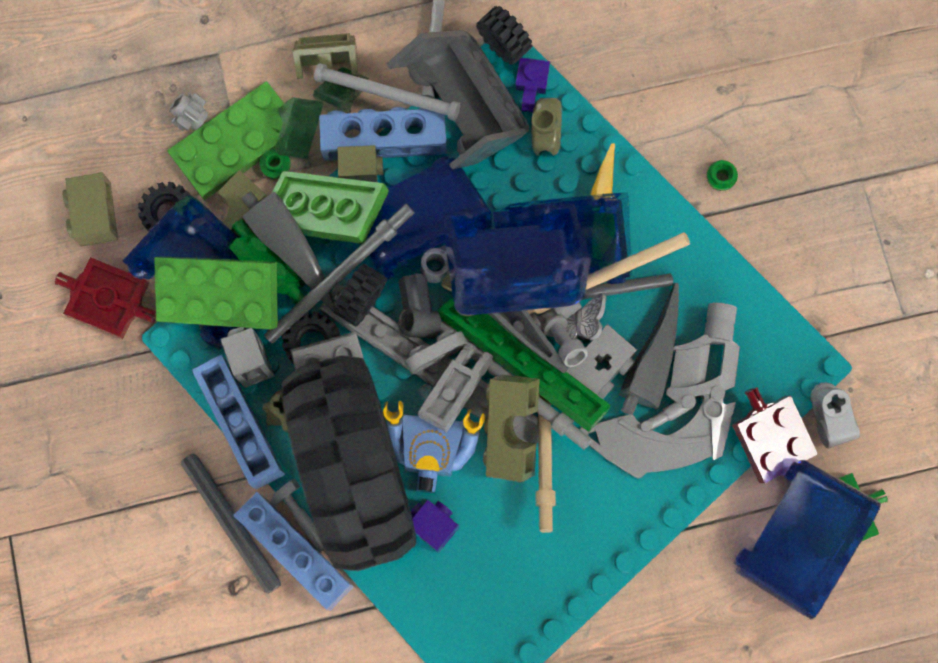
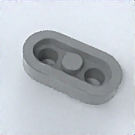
M451 329L436 338L437 343L427 348L424 344L412 349L408 353L410 358L405 361L410 373H419L462 350L468 343L462 332L455 333Z

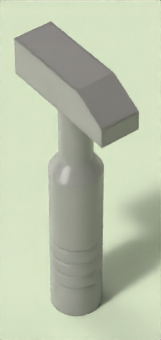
M294 478L273 494L270 503L275 506L285 500L293 512L294 519L317 551L321 553L324 551V547L314 522L291 496L300 487Z

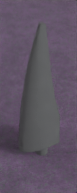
M252 191L244 195L241 199L249 211L242 218L264 245L276 253L294 270L311 290L314 289L325 276L305 235L276 191L260 202ZM328 292L321 301L333 311L335 303L331 292Z
M469 262L460 268L459 271L469 281L463 290L487 314L540 358L563 373L568 370L556 350L510 287L489 265L481 272H478Z
M678 283L673 284L653 331L634 360L636 363L627 372L619 396L625 398L621 410L627 414L633 415L637 404L658 409L660 406L676 339L679 304Z

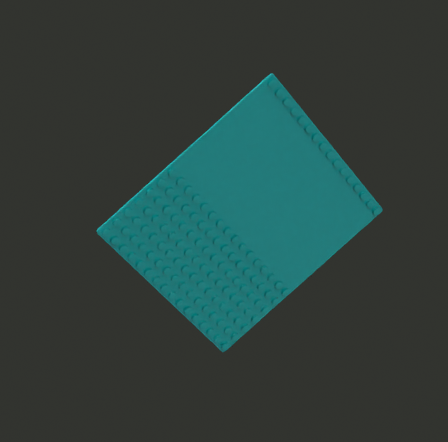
M484 43L480 46L521 111L524 91L515 90L520 59L515 64L510 65L508 62H504L502 57L499 58L494 50L491 51L488 43ZM534 46L522 56V58L548 61ZM551 63L546 94L536 93L535 102L539 98H557L561 102L562 126L559 152L555 156L546 150L541 151L539 156L534 153L532 148L533 113L521 111L529 126V131L524 136L477 164L452 170L449 164L459 157L457 140L463 136V133L456 122L448 119V116L445 115L447 154L383 158V175H377L378 183H384L389 192L366 240L377 231L375 227L381 221L390 219L406 203L414 210L415 214L397 229V235L389 242L385 240L338 284L345 288L353 273L363 264L376 270L387 278V282L373 307L398 323L399 316L403 310L398 280L403 276L415 273L421 274L422 256L429 249L440 248L470 233L476 237L484 256L482 260L471 265L473 267L478 264L489 265L510 287L514 294L522 293L523 296L538 294L542 291L545 293L598 271V268L577 264L578 245L592 187L610 145L615 143L612 189L617 235L615 263L684 232L689 238L690 245L601 284L671 273L673 284H679L678 320L674 347L692 342L704 335L708 304L724 303L737 307L733 342L740 346L735 387L726 390L723 398L724 404L736 403L721 457L712 461L711 456L700 462L678 469L646 472L642 478H635L623 471L590 446L583 450L565 434L561 436L551 428L552 490L556 492V505L552 507L553 531L549 533L539 531V507L536 506V491L539 490V443L536 444L535 476L524 482L486 477L483 455L487 448L488 434L485 433V422L481 429H479L475 453L462 469L453 471L451 477L438 475L435 493L416 491L418 473L406 471L405 466L397 462L410 511L418 503L424 505L427 500L432 504L440 501L453 512L450 518L459 525V529L440 553L436 552L416 535V546L398 560L360 571L343 570L425 663H544L751 467L732 424L745 418L753 409L745 391L758 387L764 403H772L783 396H791L802 419L813 408L811 393L816 385L828 382L836 386L852 371L851 364ZM435 90L434 99L441 100ZM411 105L407 110H416L420 108ZM412 126L407 130V132L410 134H418L419 132H421L422 128L418 126ZM384 128L377 135L386 136L391 130ZM338 168L329 177L338 178ZM305 236L325 277L361 245ZM235 255L231 260H239V259H238V257ZM431 260L426 264L428 269L433 272L443 269V265L437 260ZM442 281L439 283L427 282L431 308L439 312V309L455 293L443 288L441 285ZM306 284L304 287H300L299 290L306 296L311 291V288ZM672 286L606 296L604 314L599 320L602 324V330L608 324L637 349L632 358L633 360L636 359L653 331ZM277 293V322L295 306L288 295ZM593 298L578 301L583 308ZM320 300L308 311V314H313V311L323 316L324 313L319 309L323 302ZM158 321L142 335V341L222 431L192 369L219 355H222L228 361L221 339L228 337V332L239 327ZM334 321L341 335L351 332ZM253 328L263 342L275 377L246 388L240 382L239 384L285 473L284 476L272 481L268 485L276 492L295 478L300 487L291 496L313 521L298 473L289 433L283 431L282 426H267V412L263 411V403L270 402L273 394L282 390V381L296 371L283 349L282 344H284L282 336L274 343H271L264 335L269 329ZM309 331L303 335L300 345H308L325 340V338L318 331ZM439 332V334L433 339H420H422L429 345H433L438 342L436 338L439 335H441V333ZM545 335L558 353L561 346L554 340V337ZM358 337L362 355L370 371L382 412L386 401L388 402L387 408L389 411H399L398 403L401 401L404 406V415L418 416V411L428 398L433 387H430L428 383L411 374L410 371ZM579 337L577 338L585 348L592 342V340L583 341ZM710 345L705 382L720 376L723 345ZM461 350L448 358L455 360ZM673 351L667 383L659 408L654 409L637 404L633 416L638 422L643 423L662 412L665 407L674 403L666 395L667 388L671 387L676 351ZM471 358L466 367L472 370L477 362ZM605 360L602 363L597 362L596 369L598 371L603 368L606 369L608 363ZM486 371L481 380L489 384L490 379L495 377ZM618 373L611 381L614 387L603 398L611 406L598 423L629 415L621 410L625 398L619 396L627 373L624 376ZM695 398L696 404L692 410L687 411L672 421L665 422L653 429V431L667 436L680 430L696 415L703 398ZM551 404V407L554 408L558 413H562V411H560L553 404ZM463 408L455 421L463 422L467 410ZM538 412L533 413V415L538 417ZM470 413V419L473 422H479L480 419ZM575 421L573 422V425L576 426L579 430L583 428ZM596 431L589 433L588 436L599 444Z

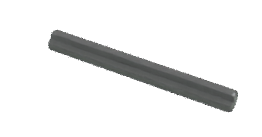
M191 454L181 461V466L264 592L269 594L275 591L281 585L280 580L245 527L233 516L235 512L198 456Z

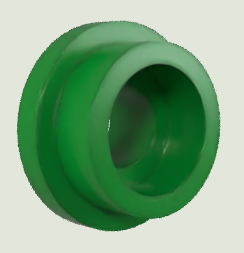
M271 149L262 155L260 168L266 177L279 179L283 171H290L291 161L288 154L283 150ZM274 159L280 160V164L277 167H271L270 162Z
M719 160L710 165L706 178L712 188L718 191H726L736 184L738 172L732 163ZM724 173L727 179L721 181L717 178L716 174Z

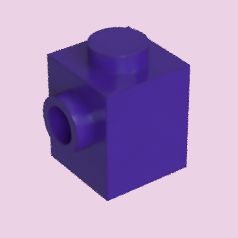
M427 500L424 505L418 503L411 510L415 534L438 553L457 532L459 525L450 518L453 512L440 501L432 504Z

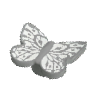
M599 293L582 309L580 308L566 319L568 325L565 330L572 340L579 337L583 341H589L600 337L602 324L599 320L604 314L606 295Z

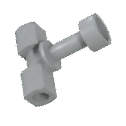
M574 295L553 304L551 309L545 311L539 317L535 313L530 315L544 335L556 338L561 346L558 354L567 367L580 365L588 355L582 342L577 339L572 340L565 330L568 325L566 319L582 308Z

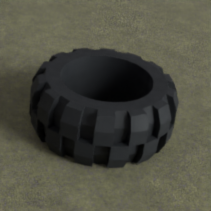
M341 355L299 367L282 381L283 406L292 450L305 497L317 533L330 562L337 569L360 571L402 558L416 546L415 528L382 408L364 359Z

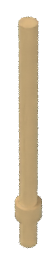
M685 232L553 291L548 293L542 291L530 297V301L522 305L529 314L535 312L537 314L543 313L551 309V305L690 245L689 238Z
M539 395V397L542 400H544L547 404L551 406V403L549 401H547L545 398ZM538 413L539 490L536 491V506L539 507V531L549 533L553 531L552 507L556 505V492L552 490L551 423Z

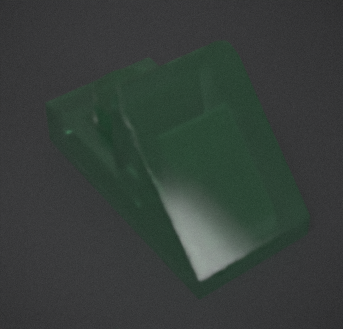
M343 66L337 70L338 72L369 80L368 77L359 73L352 74L350 69ZM325 81L314 90L313 97L319 106L327 112L343 111L351 113L353 101L363 91Z
M292 97L279 108L278 113L283 124L275 148L278 155L308 158L319 122V115H321L324 105L323 102Z

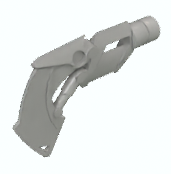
M724 303L708 304L704 335L692 342L673 347V351L676 352L671 387L667 388L666 395L674 403L665 407L662 412L643 423L638 422L633 415L629 414L597 423L590 432L581 428L580 430L587 436L589 433L596 431L599 444L592 439L589 446L635 478H642L646 472H661L689 466L711 456L712 461L721 457L736 403L724 404L723 398L726 390L735 387L740 346L733 342L737 307ZM710 345H723L720 376L705 382ZM695 398H703L696 415L680 430L667 436L653 431V429L665 422L672 421L687 411L692 410L696 404Z

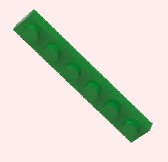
M455 294L439 309L438 313L441 320L457 332H462L467 340L483 352L491 354L496 362L513 375L540 379L539 395L588 432L608 412L611 406L609 403L569 373L561 372L540 358L501 327L482 308L472 316L461 315L455 308Z

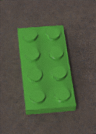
M266 81L168 149L167 152L205 201L219 191L239 170L242 173L246 172L260 162L265 152L280 148L300 134L303 128Z
M288 171L282 172L273 190L282 199L305 236L358 244L366 241L389 192L384 183Z
M170 256L155 257L156 321L271 330L278 328L277 262Z

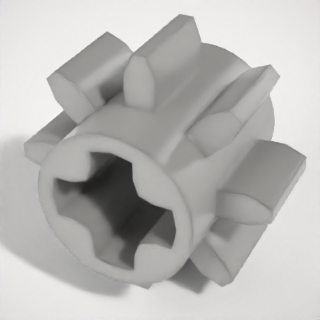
M183 93L180 94L169 109V112L175 116L171 123L182 131L184 129L188 131L190 127L193 130H197L208 116V112L203 108L206 101L196 93L193 95L189 93L188 96Z

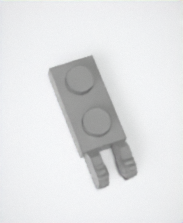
M467 343L457 358L451 361L418 411V416L446 433L480 383L481 377L485 374L493 359L491 354L484 352L472 370L467 368L466 366L476 349V346L471 343Z

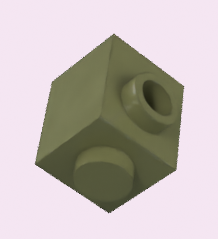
M375 145L337 147L338 178L378 182L377 175H383V157L376 155Z

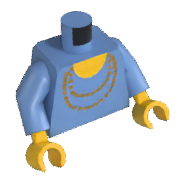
M401 401L398 403L399 411L397 412L389 411L387 408L388 402L384 403L383 415L387 420V429L396 460L405 466L406 471L418 473L416 491L435 493L437 476L451 477L453 471L462 469L475 453L479 429H481L485 421L484 413H482L479 422H473L469 417L471 409L468 410L463 422L454 421L446 433L419 416L404 415V406Z

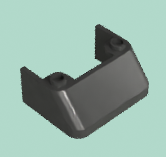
M455 30L420 33L386 63L390 69L407 67L411 79L416 84L433 86L442 101L448 103L453 101L460 102V111L455 122L463 136L457 140L459 157L449 164L452 170L483 161L517 141L529 131L525 117L475 38L467 31Z

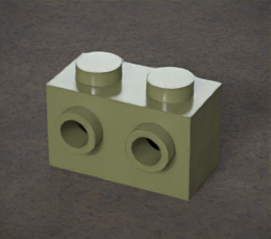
M100 172L65 178L66 190H63L62 195L65 207L69 208L70 219L66 220L69 237L73 238L81 247L118 240L112 187L105 174Z

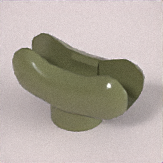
M539 98L534 105L532 148L538 156L543 150L551 152L553 156L560 150L562 105L557 98Z

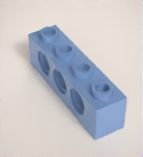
M394 107L389 111L376 112L373 109H362L358 113L330 111L327 115H319L320 149L324 161L338 160L337 147L375 145L376 155L383 158L447 154L444 114L423 108L407 110L403 107ZM412 126L422 128L418 134H410L407 130ZM381 128H389L391 130L386 136L376 134ZM356 129L360 131L359 135L354 138L345 136L349 130Z
M219 355L192 369L249 485L257 490L284 476L285 473L238 380L233 376L228 361L222 355Z
M256 492L233 515L326 610L331 611L354 587L260 493Z

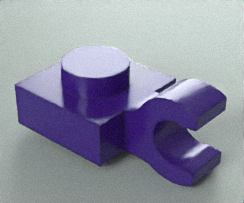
M520 58L515 90L524 91L521 111L533 113L536 93L546 94L550 61Z

